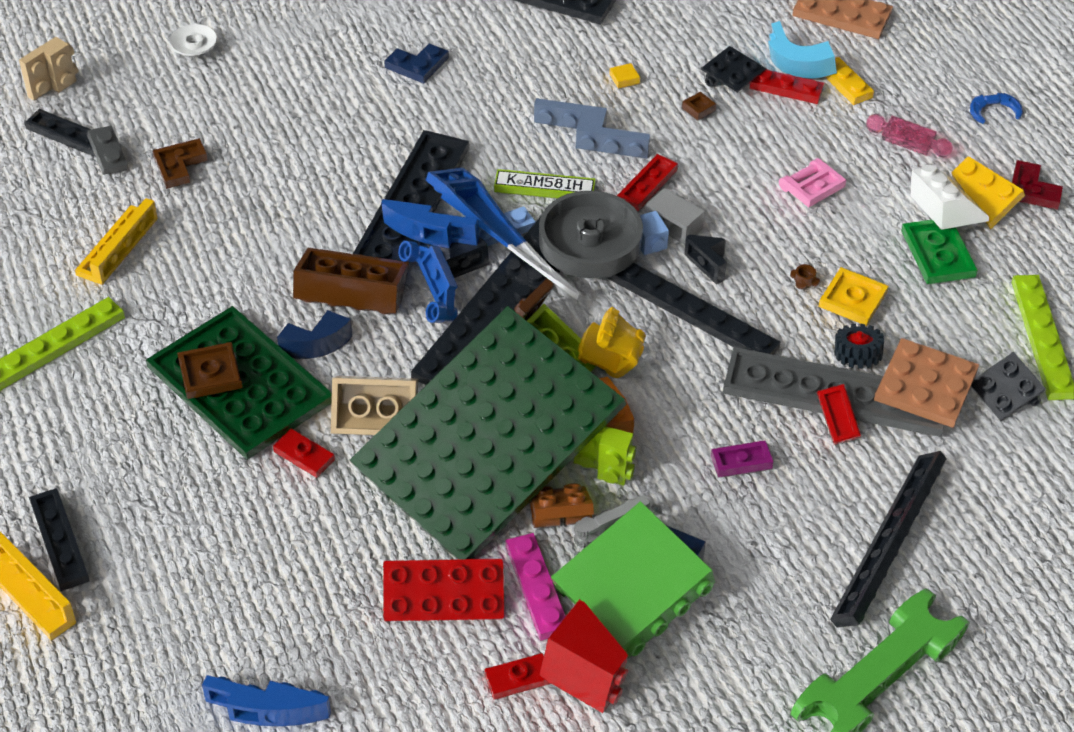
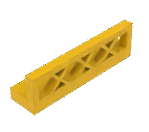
M145 198L138 207L130 205L75 269L76 276L103 285L157 221L155 202Z
M0 531V588L52 641L76 624L71 603Z

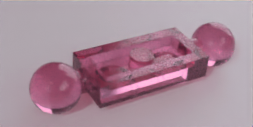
M872 114L867 118V129L873 133L883 131L882 140L925 156H927L930 149H933L935 155L941 158H945L952 153L953 145L950 140L946 138L935 140L937 131L895 116H891L889 122H885L884 117L880 114Z

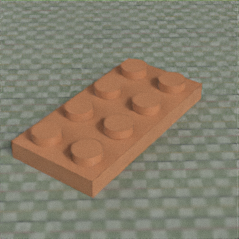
M798 0L793 8L792 16L879 39L892 14L893 6L872 0Z

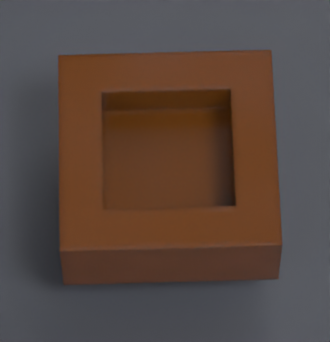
M700 91L685 99L682 103V109L696 120H700L716 111V103Z

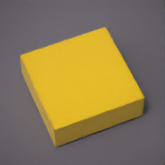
M632 63L610 68L609 75L618 89L640 84V76Z

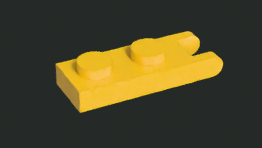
M835 57L837 73L825 76V78L853 105L873 98L874 90L840 57Z

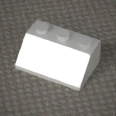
M924 165L921 168L912 169L911 197L941 230L989 221V216L956 182L938 167Z

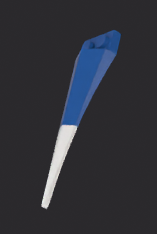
M464 168L428 172L426 181L434 187L435 191L442 194L441 198L464 216L478 219V225L481 229L577 300L579 292L564 280L528 244L504 215L478 178Z

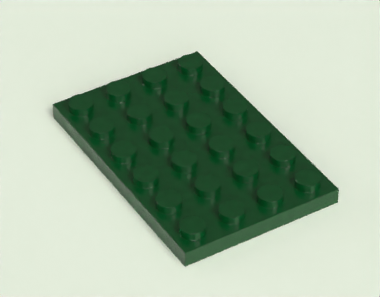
M234 306L229 307L146 359L147 367L246 460L283 437L291 428L295 429L332 404V392ZM232 342L242 388L187 399L177 353Z

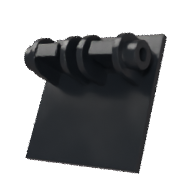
M729 46L701 67V70L706 73L705 83L707 86H716L718 81L738 93L766 71V68Z
M1014 351L976 377L971 386L1000 422L1025 404H1031L1033 407L1037 406L1041 402L1040 394L1046 390Z

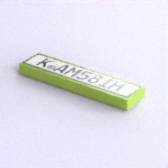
M497 169L494 192L559 198L573 192L594 191L596 179Z

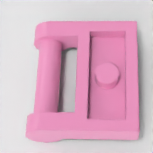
M819 158L811 161L809 166L791 176L786 175L779 179L780 188L785 192L789 191L807 207H811L841 190L846 184L844 177Z

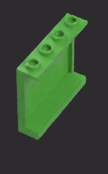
M641 501L551 576L556 590L563 597L567 596L574 604L580 599L588 605L629 655L628 659L642 652L650 639L661 635L673 619L677 616H683L690 609L691 604L699 597L706 596L715 584L712 569Z

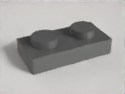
M107 126L88 130L87 137L102 174L126 171L128 164L113 127Z

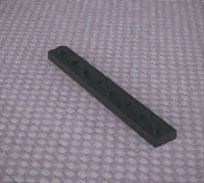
M634 262L625 270L611 277H605L732 347L772 355L780 349L781 342Z
M941 451L917 457L830 618L836 628L856 626L863 621L868 607L876 597L878 588L887 576L888 569L899 553L898 550L905 537L909 534V530L915 518L919 515L926 497L930 494L936 478L941 473V469L947 459Z

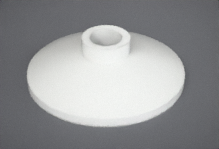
M201 24L182 26L175 30L170 37L172 49L186 56L204 54L210 51L217 42L215 31Z

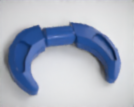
M1006 93L986 96L979 95L970 104L971 115L982 124L986 120L982 116L981 110L986 105L999 103L1014 111L1017 120L1021 118L1023 109L1016 98Z

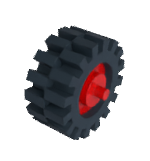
M855 323L851 324V327L843 326V329L837 331L834 355L837 361L841 360V364L846 365L849 363L851 368L854 365H858V369H863V365L870 368L872 363L877 365L879 361H882L884 335L880 333L878 328L874 330V326L869 325L867 328L865 324L860 323V326H856Z

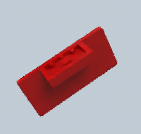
M502 559L394 560L383 562L384 621L494 620L504 618Z

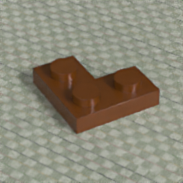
M200 138L152 150L153 158L166 189L190 183V177L185 166L208 161L207 153Z

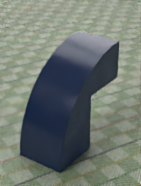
M327 310L312 331L287 323L277 336L278 346L294 359H311L328 355L343 347L353 337L351 319Z

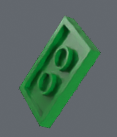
M933 220L902 224L901 232L927 285L976 277L978 270L956 227L941 230Z

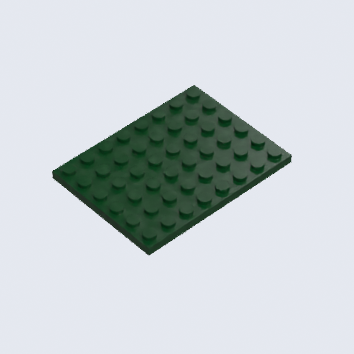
M507 306L349 461L456 559H474L627 403L622 396Z

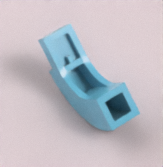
M780 21L771 23L772 33L769 34L770 41H768L770 58L778 69L786 74L802 78H820L837 73L835 56L829 41L812 46H799L787 39Z

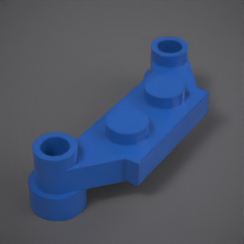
M403 241L399 246V258L404 262H418L435 302H430L427 305V320L430 323L453 322L458 316L457 308L454 306L455 290L458 288V285L440 246L431 245L429 248L428 246L418 245L416 242Z

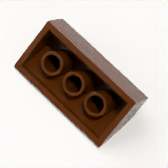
M308 247L293 270V299H300L307 303H327L334 307H353L355 310H373L382 314H396L402 302L409 262Z

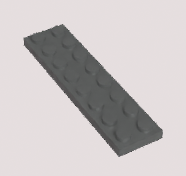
M733 347L723 394L823 413L817 391L844 384L855 419L858 421L942 437L944 428L943 424L874 401L875 393L883 376Z

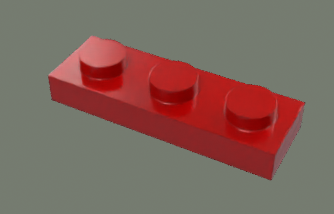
M766 69V71L750 82L749 89L818 104L823 92L824 82Z
M656 154L617 196L630 203L638 212L677 172L678 163Z

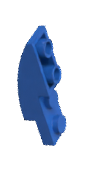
M383 199L381 202L384 223L398 233L416 241L449 248L452 242L477 245L480 240L478 219L432 213V206L386 199Z
M207 675L202 684L205 701L226 707L229 720L259 726H295L325 720L331 715L329 696H325L317 690L307 691L296 688L287 682L278 683L270 681L264 691L252 684L242 685L226 677L220 676L217 678Z

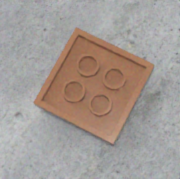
M901 338L875 393L874 401L954 428L980 364Z

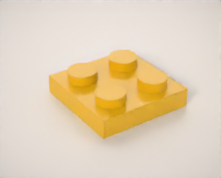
M840 267L820 298L818 307L867 326L886 296L889 286Z

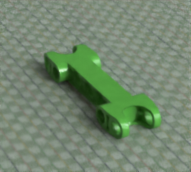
M928 588L921 590L906 600L891 616L889 624L896 629L838 681H835L827 673L820 675L800 695L790 715L798 722L806 720L811 716L825 717L833 724L831 732H863L874 717V713L867 706L925 654L934 661L940 662L962 639L969 627L970 621L962 615L946 621L933 617L928 609L935 601L936 595Z

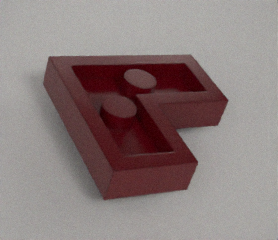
M1016 160L1011 183L1024 190L1025 196L1019 202L1058 210L1063 186L1038 181L1041 165Z

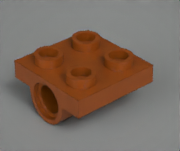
M577 483L566 484L564 488L558 489L545 486L529 502L533 528L560 526V518H564L565 525H573L584 517L592 518V515H594L593 502L586 487Z

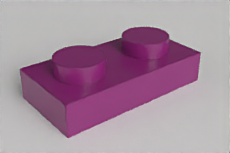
M766 440L711 449L710 455L718 478L772 469L774 462Z

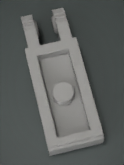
M643 495L636 499H629L623 505L614 509L605 510L594 518L584 517L574 524L575 544L580 546V548L587 547L640 501L650 510V501Z

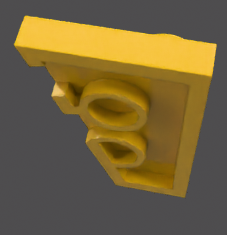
M969 156L951 172L955 182L989 216V221L986 224L990 230L1025 196L1024 190Z

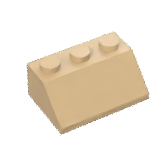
M361 376L333 377L331 433L376 435L418 394L419 379Z

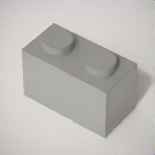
M665 188L646 204L645 214L657 211L669 230L668 236L684 245L686 236L690 234L697 235L703 229L705 210Z

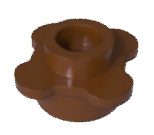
M802 264L796 270L790 272V277L795 280V286L798 289H805L820 284V279L816 277V269L811 265Z

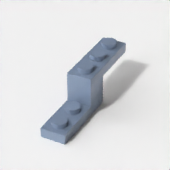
M536 98L534 103V123L575 128L577 149L648 158L650 134L606 128L607 108Z

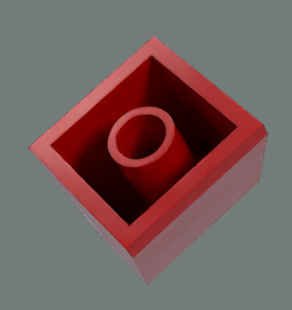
M579 599L548 638L540 676L599 712L604 713L609 704L615 705L622 695L623 688L620 686L629 671L625 668L629 655L588 605Z

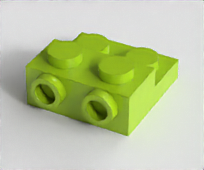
M605 426L574 457L573 463L585 468L598 469L597 479L604 480L610 484L625 485L626 480H632L635 470L633 461L637 446L632 445L633 433Z

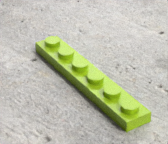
M1039 274L1013 275L1012 287L1043 386L1046 388L1047 399H1074V381Z
M108 296L0 358V391L125 318L124 311Z

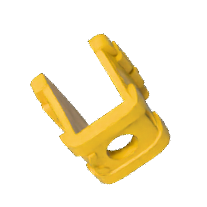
M612 306L604 314L601 325L593 322L583 333L578 347V359L585 364L590 363L604 369L613 378H620L637 365L644 350L643 343L646 335L641 329L637 330L619 314L620 311Z

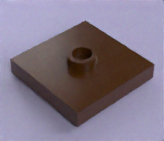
M548 278L545 279L526 299L523 298L517 304L514 311L527 321L541 307L553 289L554 283Z
M232 342L177 353L187 399L242 388Z

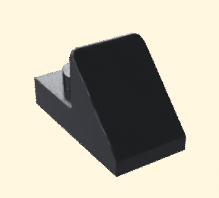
M691 234L686 236L684 255L716 285L725 280L727 262L723 257L726 240L724 238Z

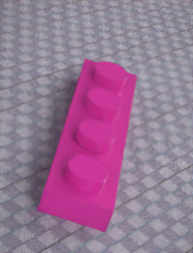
M531 533L506 539V549L540 641L546 640L566 616L535 535Z

